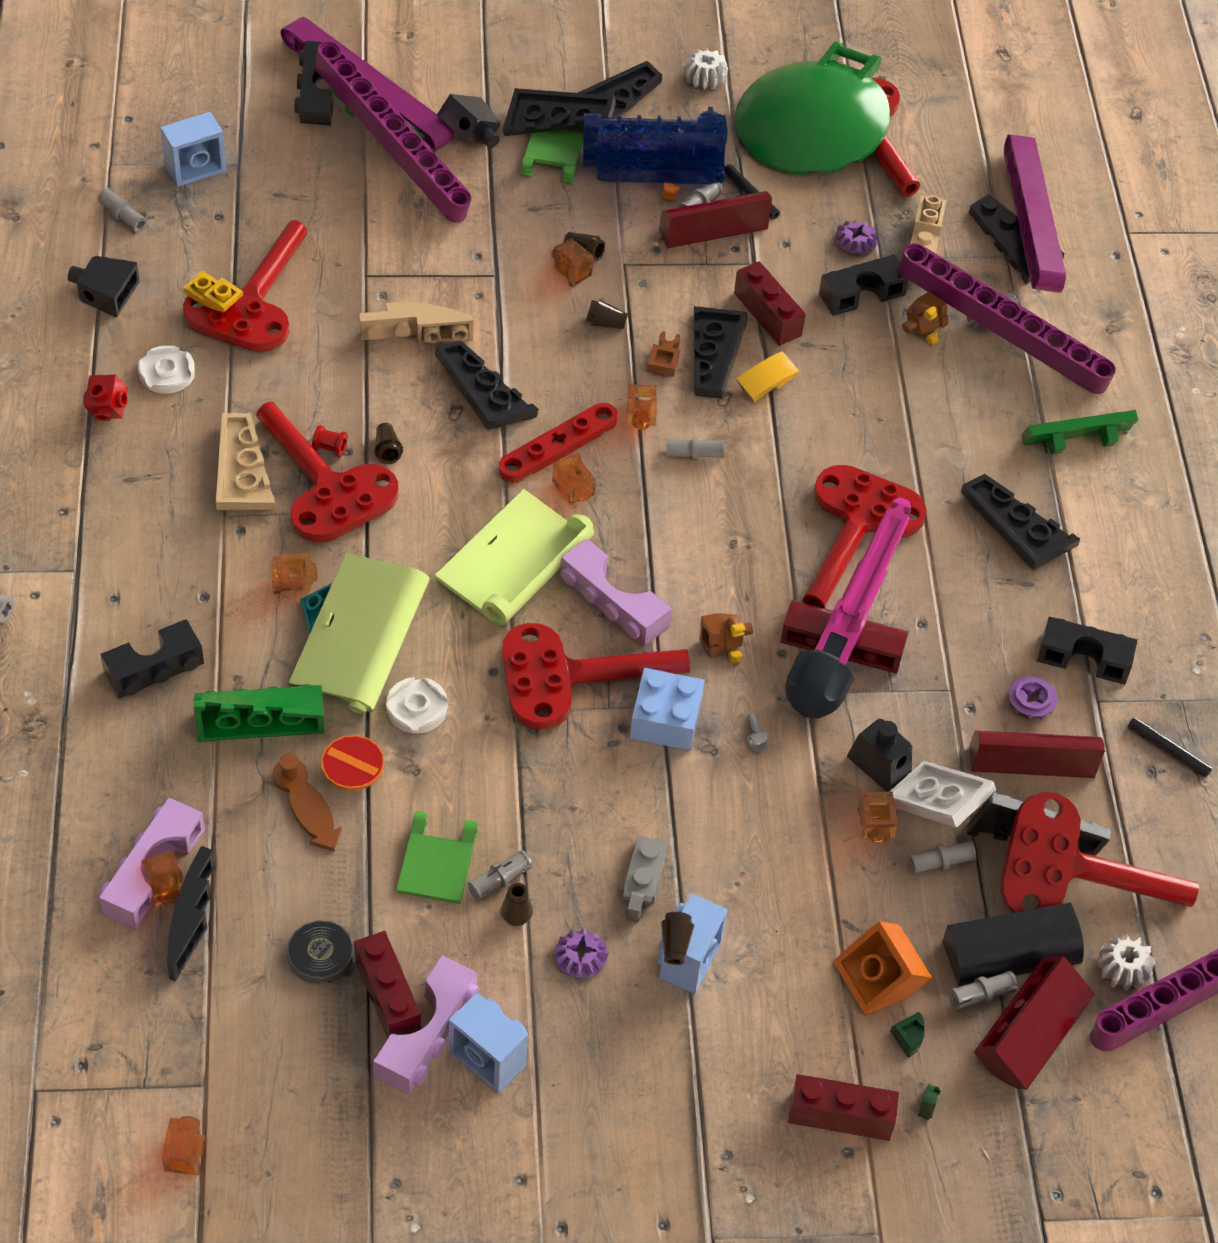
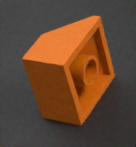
M878 921L833 960L865 1015L909 998L932 979V976L901 926L883 921Z

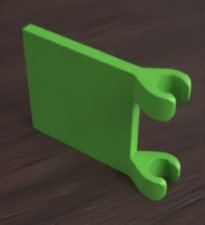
M566 130L532 133L525 157L522 159L521 175L531 177L534 163L564 167L562 182L572 184L585 133Z
M416 811L413 816L411 833L400 873L397 893L461 904L472 852L478 834V823L472 820L465 821L461 841L424 835L428 824L427 813Z

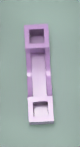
M585 539L561 557L560 576L567 585L573 586L582 593L587 602L595 604L601 609L610 621H615L620 625L630 638L636 639L643 646H646L670 627L672 608L651 591L629 594L611 586L605 578L608 555L590 540Z
M171 798L167 799L163 807H158L155 810L149 827L145 832L139 833L135 840L134 848L128 857L124 856L120 860L116 874L110 882L104 883L99 892L103 915L131 928L138 929L154 905L152 889L145 881L148 869L157 860L165 856L190 853L205 831L203 812Z
M443 955L440 957L425 981V997L435 1010L432 1020L427 1026L415 1033L407 1035L391 1034L373 1061L375 1078L409 1095L416 1085L421 1086L428 1075V1065L433 1057L438 1059L445 1048V1038L449 1033V1019L477 992L479 993L480 988L477 986L476 971Z

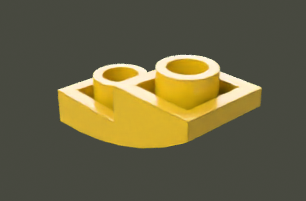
M203 270L184 286V293L206 307L225 312L243 296L242 290L223 277L218 281Z
M782 351L758 363L736 380L755 403L776 387L779 390L800 374V372Z

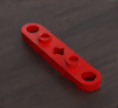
M609 403L595 404L506 454L499 461V476H501V479H505L506 482L511 481V483H514L516 481L518 483L519 480L522 481L526 476L537 473L600 437L605 431L613 429L618 419L617 409ZM602 413L604 415L606 413L611 418L602 420L597 418L598 414L601 415ZM554 440H556L557 442H562V441H564V444H563V445H561L560 443H555V444H554ZM512 464V466H514V464H516V466L519 465L520 469L517 471H509L506 468L508 467V465L511 466Z

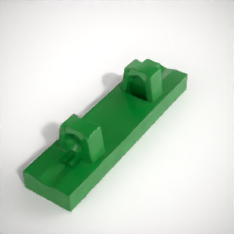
M1136 410L1029 425L1021 436L1024 445L1047 442L1050 454H1059L1066 448L1064 439L1100 434L1104 447L1113 446L1119 440L1118 431L1130 430L1139 419Z

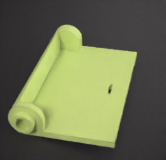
M523 489L435 574V579L494 623L505 625L561 568V557L585 539L589 540L594 535L593 524L588 517L579 514H573L566 520Z
M346 553L289 680V684L296 687L305 684L322 685V693L343 698L349 704L348 708L353 712L363 715L366 711L372 712L430 578L422 571L412 567Z

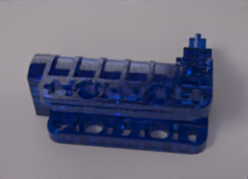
M708 107V111L700 113L696 120H683L681 116H677L676 119H661V115H657L656 119L641 118V115H637V118H621V114H617V118L601 117V114L584 113L582 166L596 167V178L605 182L721 184L725 180L724 160L728 136L726 114L714 112L713 107Z

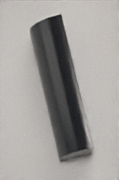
M1071 902L947 925L942 941L958 987L974 983V980L979 977L987 979L1007 971L1013 972L1015 976L1032 973L1043 958L1065 956L1071 965L1082 963L1084 958L1082 931Z

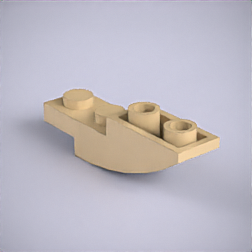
M933 195L920 196L910 244L918 243L936 253L947 200Z
M392 302L386 303V311L359 313L361 340L417 336L418 344L473 340V316L447 307L424 303Z

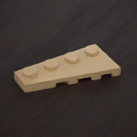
M222 413L216 491L217 510H276L274 496L270 488V481L264 466V459L260 451L251 413Z

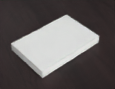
M923 761L884 796V800L889 807L957 828L996 791L994 781Z

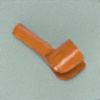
M671 172L668 182H664V191L661 197L673 202L679 193V187L674 185L677 175L675 172Z

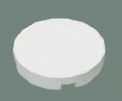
M155 347L147 351L146 356L143 359L141 357L139 360L138 377L142 385L150 391L159 394L175 393L186 388L194 379V360L191 354L187 351L186 353L180 351L179 347Z
M415 677L406 678L396 683L390 689L386 702L387 716L395 727L404 732L413 734L427 733L437 728L445 720L448 711L447 694L438 683L431 679L415 680Z

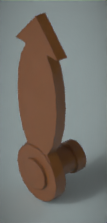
M293 753L284 754L280 758V762L273 769L275 785L279 789L289 792L291 809L297 821L310 836L315 838L310 840V844L335 852L342 827L334 830V821L327 802L312 785L307 783L308 771L304 763L299 761L298 757Z

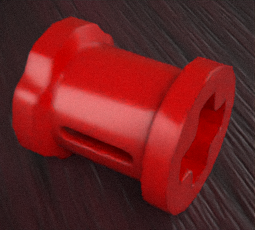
M318 425L313 435L312 447L316 451L323 449L334 452L338 457H342L347 446L348 434L343 431L341 433L325 429V426Z

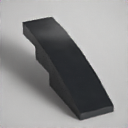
M204 846L200 847L186 873L175 904L170 926L167 967L170 980L175 982L207 930L204 909L211 899L208 878L215 868L213 850Z

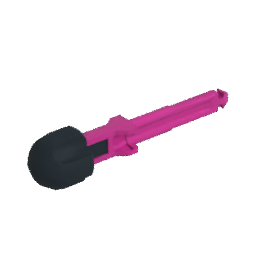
M899 497L892 501L893 509L889 507L886 509L863 559L859 560L842 598L838 599L814 652L809 650L801 651L794 661L787 676L785 691L793 709L804 717L819 719L833 713L844 701L854 677L846 663L866 624L867 614L887 574V566L910 520V516L904 513L910 514L911 512L910 501Z

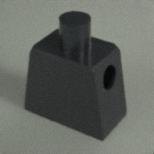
M449 94L437 116L463 140L484 143L489 149L495 147L500 140L496 131L500 127L501 121L481 97Z
M101 256L92 257L85 269L71 266L68 272V281L77 284L81 302L113 317H118L140 282L137 262Z
M878 718L857 736L847 754V758L887 793L912 772V745L898 732L897 725L892 721Z

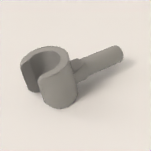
M750 713L747 718L753 734L747 736V743L753 753H757L767 748V732L765 730L761 731L755 715Z

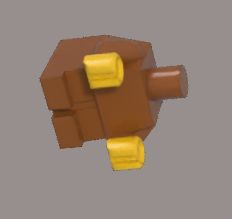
M930 292L923 294L908 308V321L902 324L903 330L906 333L914 331L917 335L926 338L929 345L939 342L938 332L934 330L948 325L947 303Z
M715 613L701 616L699 640L709 657H718V654L725 652L730 664L741 663L742 660L740 658H743L742 652L736 651V649L742 646L743 636L753 634L752 624L750 622L742 624L737 615Z

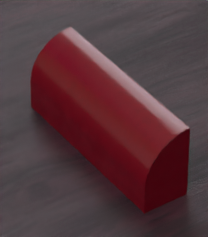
M767 191L663 210L660 216L659 231L667 248H673L766 230L769 226L772 197Z
M792 600L783 624L780 643L814 652L833 611ZM867 620L848 661L897 674L909 631Z
M975 730L970 743L971 772L1095 778L1105 752V746L1101 737Z
M1065 956L1043 958L974 1053L998 1079L1015 1088L1027 1090L1095 994Z

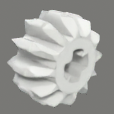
M708 48L706 51L697 49L696 53H690L684 67L687 83H693L694 88L703 87L704 90L708 87L715 90L716 85L721 86L728 71L725 56L718 55V51L710 52Z
M1125 934L1120 940L1114 935L1109 940V943H1105L1101 947L1097 967L1102 969V979L1112 980V988L1120 984L1125 992L1131 986L1138 990L1143 986L1144 982L1150 980L1153 974L1155 958L1150 956L1151 946L1142 947L1140 945L1141 938L1131 941L1128 934Z

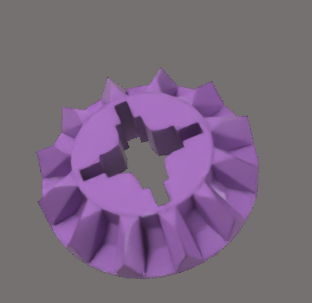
M856 219L853 223L845 221L843 225L838 226L835 239L843 250L853 254H864L876 247L878 234L875 232V227H868L867 221L858 223ZM857 233L861 234V236L859 235L857 238L855 237L853 240V235H857Z
M1021 677L1012 683L1008 692L1009 706L1016 708L1017 715L1023 713L1027 715L1028 719L1038 717L1042 720L1045 715L1052 714L1057 705L1058 698L1055 689L1049 682L1039 677ZM1037 694H1039L1038 699H1037V702H1036V701H1032L1031 703H1030V702H1029V703L1026 702V701H1027V697H1030V698H1031V697L1036 696Z
M585 928L575 932L571 929L564 937L560 936L555 947V960L563 972L573 977H591L599 973L607 962L606 942L599 938L598 933L592 934L587 932ZM581 944H584L586 952L589 953H585L584 957H582V962H579L576 951Z

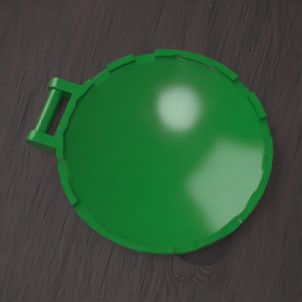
M834 41L819 61L792 63L766 73L749 86L737 105L735 126L740 143L744 144L749 150V154L758 162L774 170L789 174L807 175V172L822 171L823 174L843 170L844 165L855 160L859 163L881 144L890 123V109L887 97L881 87L872 79L881 65V56L875 54L870 56L844 47L843 43ZM841 56L864 64V66L859 70L836 61Z

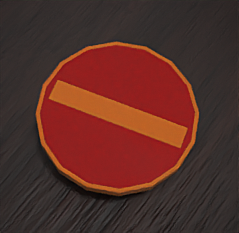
M359 735L343 736L332 741L325 748L321 758L322 772L327 781L337 788L348 791L362 790L373 785L381 777L385 767L384 754L378 744L369 738Z

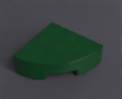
M917 1012L891 1027L890 1032L908 1057L913 1056L922 1044L925 1027L924 1019L921 1013Z
M928 1084L918 1113L919 1117L927 1120L932 1118L941 1092L939 1087Z

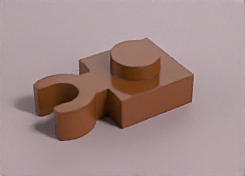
M662 331L659 336V345L653 344L647 363V372L674 377L680 358V335L676 334L673 341H668L665 339L666 332Z

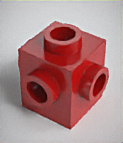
M116 374L89 375L87 391L83 396L84 407L99 421L123 418L124 408L128 403V387Z

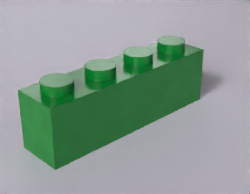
M305 684L297 687L281 688L274 686L266 689L207 691L205 693H195L193 706L198 742L325 733L322 685Z

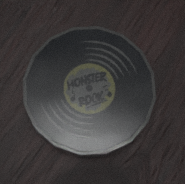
M316 920L306 923L297 929L288 941L287 957L291 970L300 979L309 983L320 984V981H328V983L336 981L347 973L353 963L354 944L351 936L341 925L334 922Z

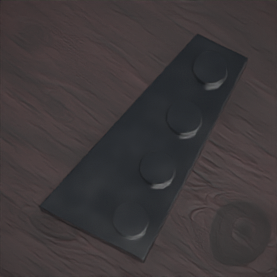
M645 61L578 93L614 96L616 103L611 122H613L660 85L663 75L651 63ZM609 123L601 124V131L604 128H606L609 125ZM596 125L586 126L596 136Z
M515 88L503 127L504 136L596 125L597 120L601 121V124H607L612 118L616 103L615 97L612 95Z
M988 194L970 205L969 214L986 235L992 236L995 240L994 245L999 251H1004L1009 258L1008 263L1013 269L1020 271L1022 274L1021 279L1027 285L1031 280L1017 216ZM1061 251L1062 258L1064 259L1065 253Z
M694 306V392L696 396L723 398L748 321L747 312Z
M460 340L436 346V357L487 430L537 417L539 409L534 404L528 405L522 400V394L516 388L510 389L502 382L503 377L498 372H493L484 366L485 361L463 341Z
M983 474L962 485V495L1033 570L1079 545V537L1073 533L1068 535L1059 529L1060 524L1051 518L1047 521L1036 513L1035 507L1015 499L1013 492L988 475Z
M993 792L967 824L966 835L978 837L979 832L994 834L993 839L1007 841L1008 836L1011 837L1015 816L1023 801ZM1044 808L1045 814L1050 818L1058 814V812ZM1081 820L1078 848L1082 853L1097 855L1111 840V829L1094 822Z

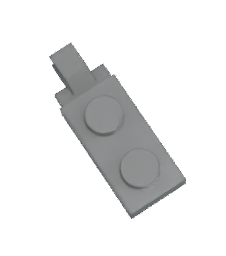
M637 836L622 895L624 900L629 901L627 919L639 921L643 905L651 906L654 903L668 851V842Z

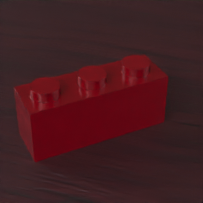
M758 261L737 270L734 294L775 342L781 346L801 337L806 313L764 265Z
M386 931L354 941L355 963L387 1039L391 1034L407 1035L421 1030V1012Z
M797 1074L792 1091L788 1123L890 1141L896 1124L899 1092Z

